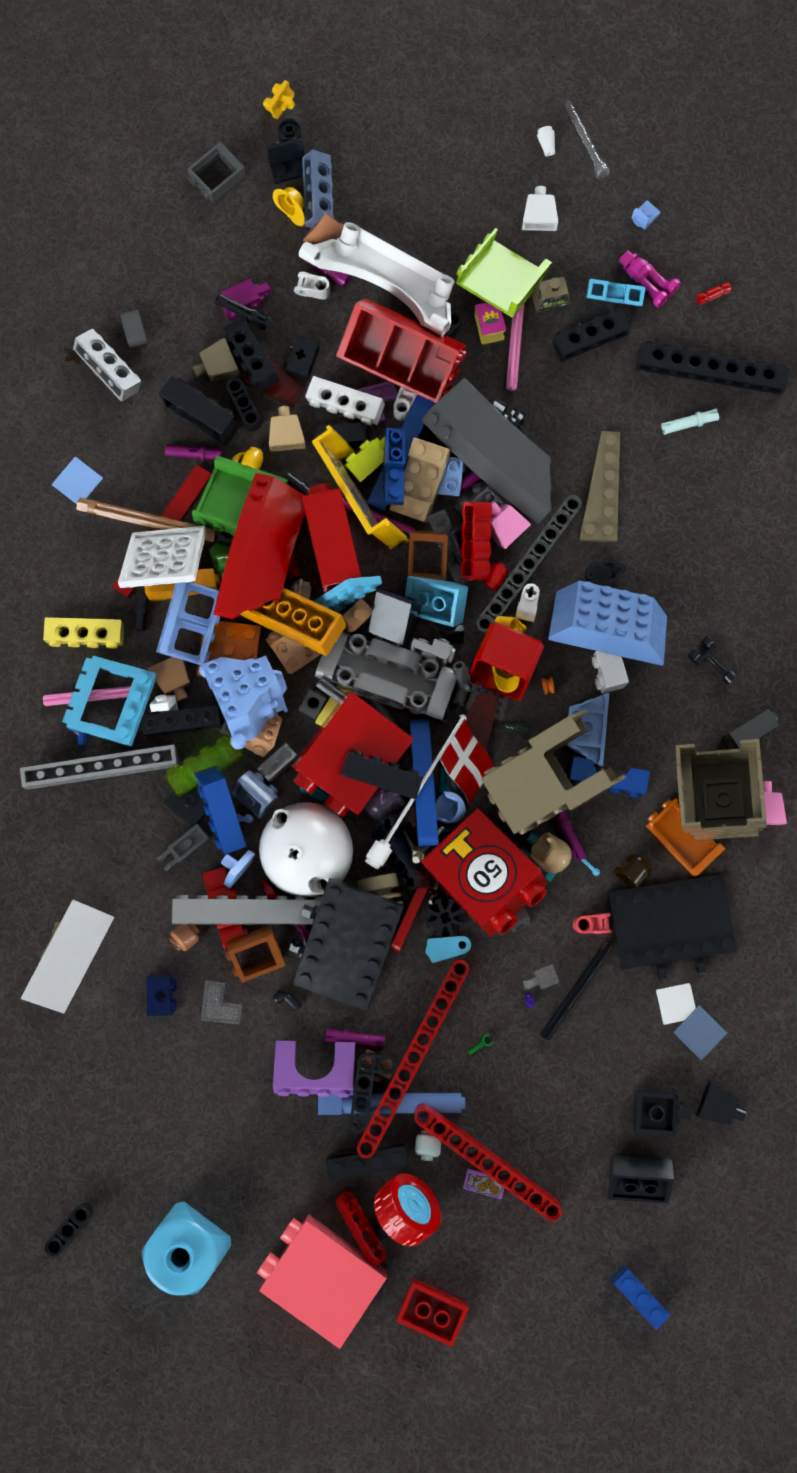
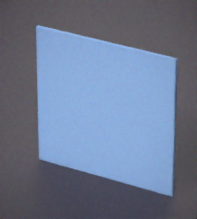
M74 457L52 483V486L77 504L79 498L86 499L103 477L77 457Z

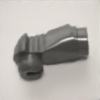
M456 662L453 665V674L459 682V687L463 691H473L475 684L470 679L471 676L467 666L463 662Z

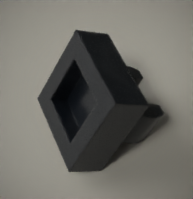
M459 624L454 627L445 625V640L449 641L450 644H464V625Z

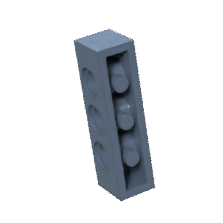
M313 149L302 157L305 226L312 228L314 225L316 226L326 212L334 218L331 155Z

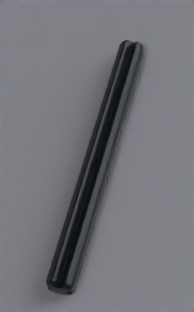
M604 941L542 1030L540 1035L548 1041L551 1039L614 948L611 942Z

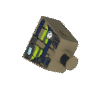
M564 277L539 282L532 294L536 312L570 305L569 293Z

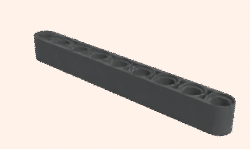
M570 495L565 499L482 612L476 623V630L479 634L485 635L488 630L480 627L479 624L486 621L490 625L495 622L498 616L505 614L576 517L582 504L578 496ZM574 503L577 508L570 509L567 504ZM559 517L564 518L565 521H566V523H565V524H560V523H558V522H557V518H559ZM552 532L555 538H547L546 533ZM536 547H541V548H543V549H544V553L538 554V553L535 551V548H536ZM531 562L534 567L527 569L524 563ZM516 576L520 577L523 582L516 584L513 578ZM508 591L512 597L505 599L502 593ZM497 606L501 612L494 614L491 612V608Z

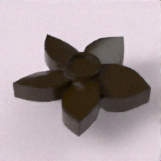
M64 348L65 353L68 354L65 361L73 360L74 363L80 364V356L74 350Z
M438 882L435 883L434 890L427 889V892L430 893L429 904L433 905L439 895L438 890L441 885Z

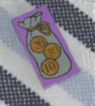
M470 1168L467 1169L463 1189L502 1199L503 1186L483 1172Z

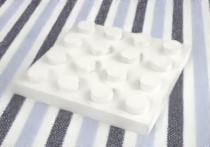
M205 526L132 533L118 580L120 588L195 581L206 537Z

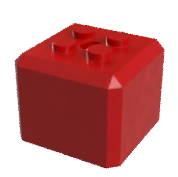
M498 622L490 624L470 671L471 681L513 700L521 701L544 649L542 641ZM492 666L520 677L517 689L510 693L501 691L496 685Z

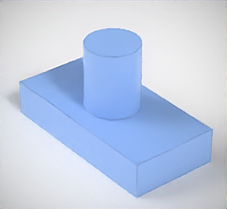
M248 850L239 861L226 854L221 861V864L230 870L224 882L225 886L229 889L251 865L255 853Z

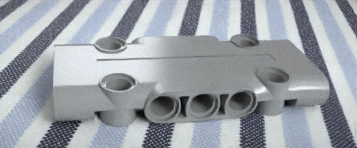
M346 632L341 633L327 657L321 656L315 673V677L325 678L343 690L352 689L353 693L397 709L408 708L413 714L422 713L443 720L457 680L453 674L454 669L440 666L435 659L428 658L423 660L420 654L411 650L396 647L378 639L367 641L362 634L349 635ZM354 644H360L361 647H355ZM426 668H431L433 672H428ZM347 676L349 679L343 680L341 677ZM414 701H420L422 704L416 705Z

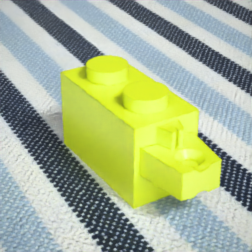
M385 437L381 440L376 438L370 442L366 440L360 445L359 448L361 450L357 454L353 452L345 459L347 463L344 466L358 482H362L383 463Z

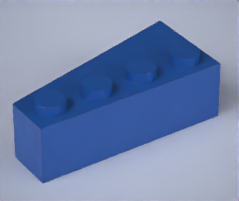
M215 765L194 773L199 786L197 788L199 795L205 803L203 805L204 811L211 820L208 822L212 833L215 832L217 837L214 838L217 849H221L225 855L246 847L226 780L218 767Z

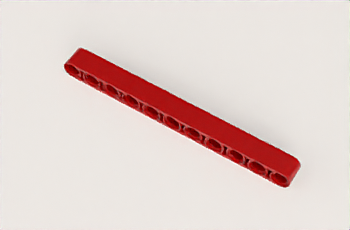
M455 961L444 979L357 1146V1152L361 1157H372L379 1146L468 974L469 966L465 961ZM457 965H461L465 968V973L459 975L455 973L454 968ZM452 982L455 984L456 990L448 992L445 985ZM444 1000L447 1003V1008L444 1010L438 1009L436 1002ZM430 1017H434L438 1021V1025L434 1028L427 1025V1020ZM426 1035L429 1039L428 1044L420 1045L417 1041L418 1037ZM410 1053H417L420 1059L417 1063H411L408 1060ZM406 1070L409 1072L410 1079L408 1081H401L399 1079L401 1071ZM393 1088H397L401 1092V1096L397 1100L389 1096V1092ZM384 1106L391 1109V1115L388 1118H383L380 1115V1109ZM377 1124L382 1128L379 1136L371 1135L370 1128L373 1125ZM364 1143H369L372 1146V1152L368 1155H364L361 1152L360 1148Z

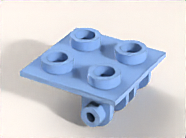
M449 458L437 494L460 496L462 473L465 472V465H463L464 462L459 458Z

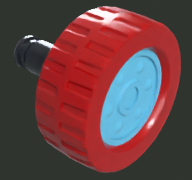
M406 1173L398 1174L387 1181L375 1195L374 1209L379 1222L372 1228L380 1242L389 1235L399 1244L415 1246L428 1239L439 1228L441 1222L439 1203L431 1189L418 1177Z

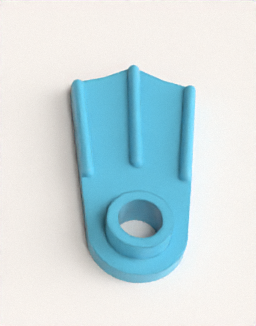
M465 936L431 938L427 940L425 953L429 956L431 962L435 963L467 953L471 948V942ZM460 941H464L466 943V947L464 949H461L459 947Z

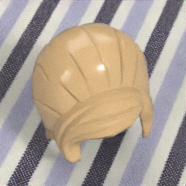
M545 832L533 844L530 857L543 871L556 874L568 867L572 854L565 841L553 836L550 832Z

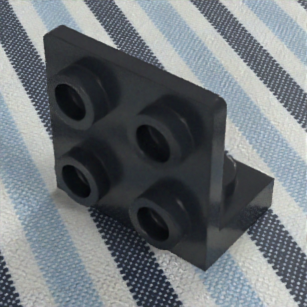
M291 138L288 141L275 142L266 147L275 184L303 177L302 157L305 153L302 138Z

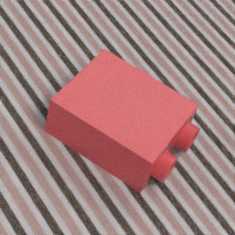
M308 1214L303 1223L293 1218L280 1237L282 1241L288 1244L279 1258L270 1252L257 1271V1274L264 1278L259 1291L340 1349L387 1279V1270L381 1265H370L360 1250Z

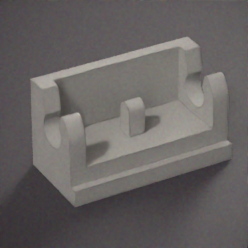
M285 743L257 769L271 782L292 764L298 756Z

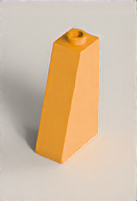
M214 568L198 570L195 581H191L218 590V585H221L219 573L216 574ZM175 583L144 586L145 594L151 602L171 599ZM191 591L188 596L196 595L199 593Z

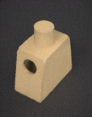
M288 406L279 407V416L271 417L270 451L306 448L298 416L296 414L290 415Z

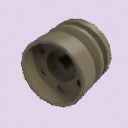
M397 873L357 881L358 888L392 901L393 898L401 897V893L391 892V889L399 886Z

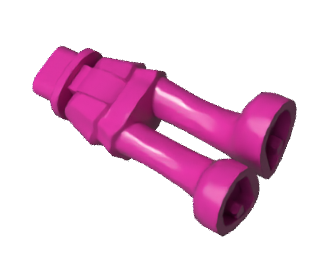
M629 250L619 259L623 269L637 285L646 287L645 290L653 298V304L657 308L663 306L667 299L675 294L682 283L676 278L667 281L653 268V265L638 257L637 254L633 255ZM647 277H649L652 281H654V283H655L662 291L658 290L653 284H651V283L647 280Z

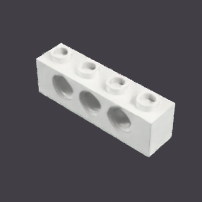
M313 376L305 396L308 402H310L309 404L315 408H320L321 406L327 408L326 410L333 414L339 412L348 419H360L362 423L367 425L378 424L385 406L382 398ZM326 394H332L329 399H323ZM342 400H349L346 405H340ZM360 405H366L363 411H358Z

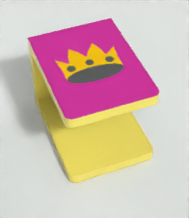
M489 303L475 305L474 317L481 344L504 340L503 332L506 331L502 311Z

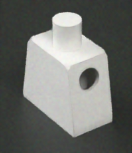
M537 186L535 187V194L528 195L522 230L556 231L558 216L554 195H546V187Z

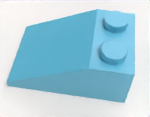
M408 576L405 596L423 602L419 618L451 627L463 623L468 586L450 581Z

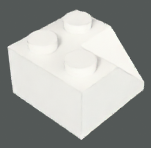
M599 651L594 653L592 663L594 668L598 669L597 679H595L597 690H601V694L623 689L629 683L622 657Z

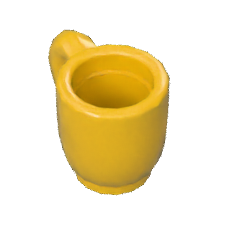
M250 447L246 452L235 455L232 461L239 463L242 458L240 462L242 465L260 470L263 463V452L256 447Z

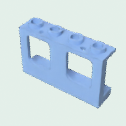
M193 582L175 583L156 652L198 665L207 662L210 656L208 647L215 638L213 629L220 620V616L214 615L219 591ZM191 591L214 599L209 619L185 612L186 602ZM180 628L203 634L204 639L198 656L175 649L174 645Z

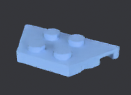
M609 693L570 706L568 716L581 710H587L588 714L581 717V720L588 729V732L569 742L566 746L586 759L593 760V763L599 767H603Z

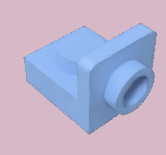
M647 200L639 209L636 208L633 211L631 218L636 226L642 227L645 230L660 215V211Z

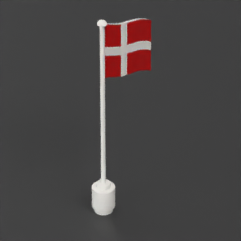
M462 714L460 715L459 722L424 776L419 792L440 760L447 774L462 790L468 804H470L483 784L481 778L485 777L484 772L491 769L494 765L487 751L473 736L465 721L467 719L466 715ZM410 799L385 841L381 839L380 842L377 840L374 842L366 855L367 859L365 862L377 870L380 866L383 867L392 852L390 849L391 845L388 842L415 799Z

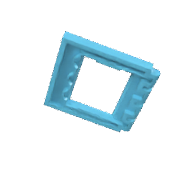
M93 656L92 659L86 658L82 667V671L86 672V675L80 674L75 689L80 690V692L73 691L68 704L73 710H66L62 722L66 723V727L132 747L157 674L97 656ZM99 669L110 671L112 674L126 678H134L115 731L104 726L80 721Z

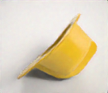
M292 187L285 188L284 190H274L273 200L277 207L296 225L303 226L305 217L302 211L304 208L302 195Z

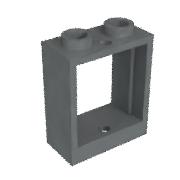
M221 141L187 169L190 183L194 187L198 186L202 196L206 200L209 198L212 203L216 202L246 177L244 166ZM221 159L233 174L211 191L198 176Z
M768 709L722 737V740L729 750L740 749V740L760 738L779 726L778 718L774 712H770Z

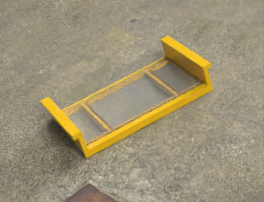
M330 425L326 426L327 431L315 438L312 443L367 534H373L388 546L390 550L403 541L408 543L407 536L387 518L381 522L377 521L341 460L353 453L354 450Z

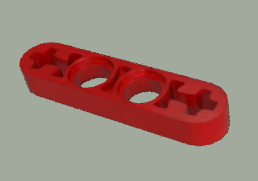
M430 883L416 890L390 949L399 953Z
M343 1191L336 1198L337 1208L368 1263L372 1266H378L386 1259V1252L355 1196L349 1191ZM352 1215L358 1218L359 1224L354 1222ZM362 1233L369 1237V1242L364 1240Z

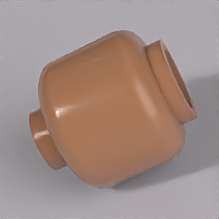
M180 924L171 931L170 942L178 951H187L199 941L197 935L199 930L194 924Z

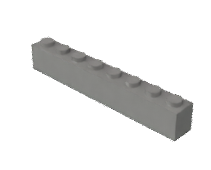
M167 745L20 768L22 787L25 789H35L179 767L180 763L177 747L175 745Z
M177 895L176 899H172V924L313 925L314 923H311L312 919L301 916L302 909L305 904L311 907L315 905L320 906L323 896H316L314 900H307L306 896H295V900H287V896H275V900H268V896H256V899H248V896H236V899H228V896H216V899H208L206 895H198L196 899H188V895Z

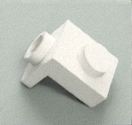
M175 694L156 696L150 704L151 712L179 711Z

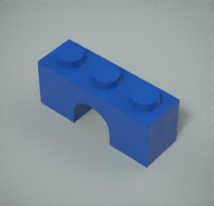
M626 1265L610 1278L613 1284L655 1330L670 1317L668 1311L643 1286Z

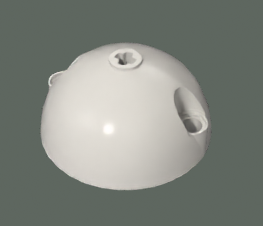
M301 802L274 812L273 817L268 821L262 832L259 856L266 876L278 889L293 896L316 897L324 894L325 889L321 886L322 879L328 882L329 878L342 882L352 862L353 844L346 824L334 811L317 803ZM283 812L287 815L286 822H283L281 820V814ZM295 850H298L299 852L297 856H294L293 854L295 853Z

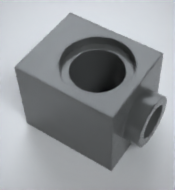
M316 689L314 692L309 690L299 708V712L316 721L327 703V698L324 697L325 694ZM313 699L319 701V705L316 708L309 707V702Z

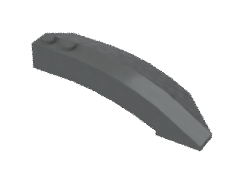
M466 378L462 379L432 406L421 421L489 486L534 522L540 524L552 511L550 491H552L550 476L551 456L546 454L514 426Z

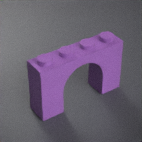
M276 1041L273 1076L274 1093H277L279 1096L297 1094L302 1097L309 1096V1094H317L319 1097L337 1095L343 1098L353 1095L355 1042H335L334 1066L331 1072L321 1079L310 1080L301 1076L296 1070V1041Z

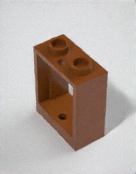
M410 531L408 576L446 580L447 533ZM414 541L443 542L441 573L413 571Z
M271 925L226 942V957L228 961L232 960L234 964L232 966L235 977L239 976L241 983L286 966L283 953ZM267 941L273 958L242 969L236 953Z

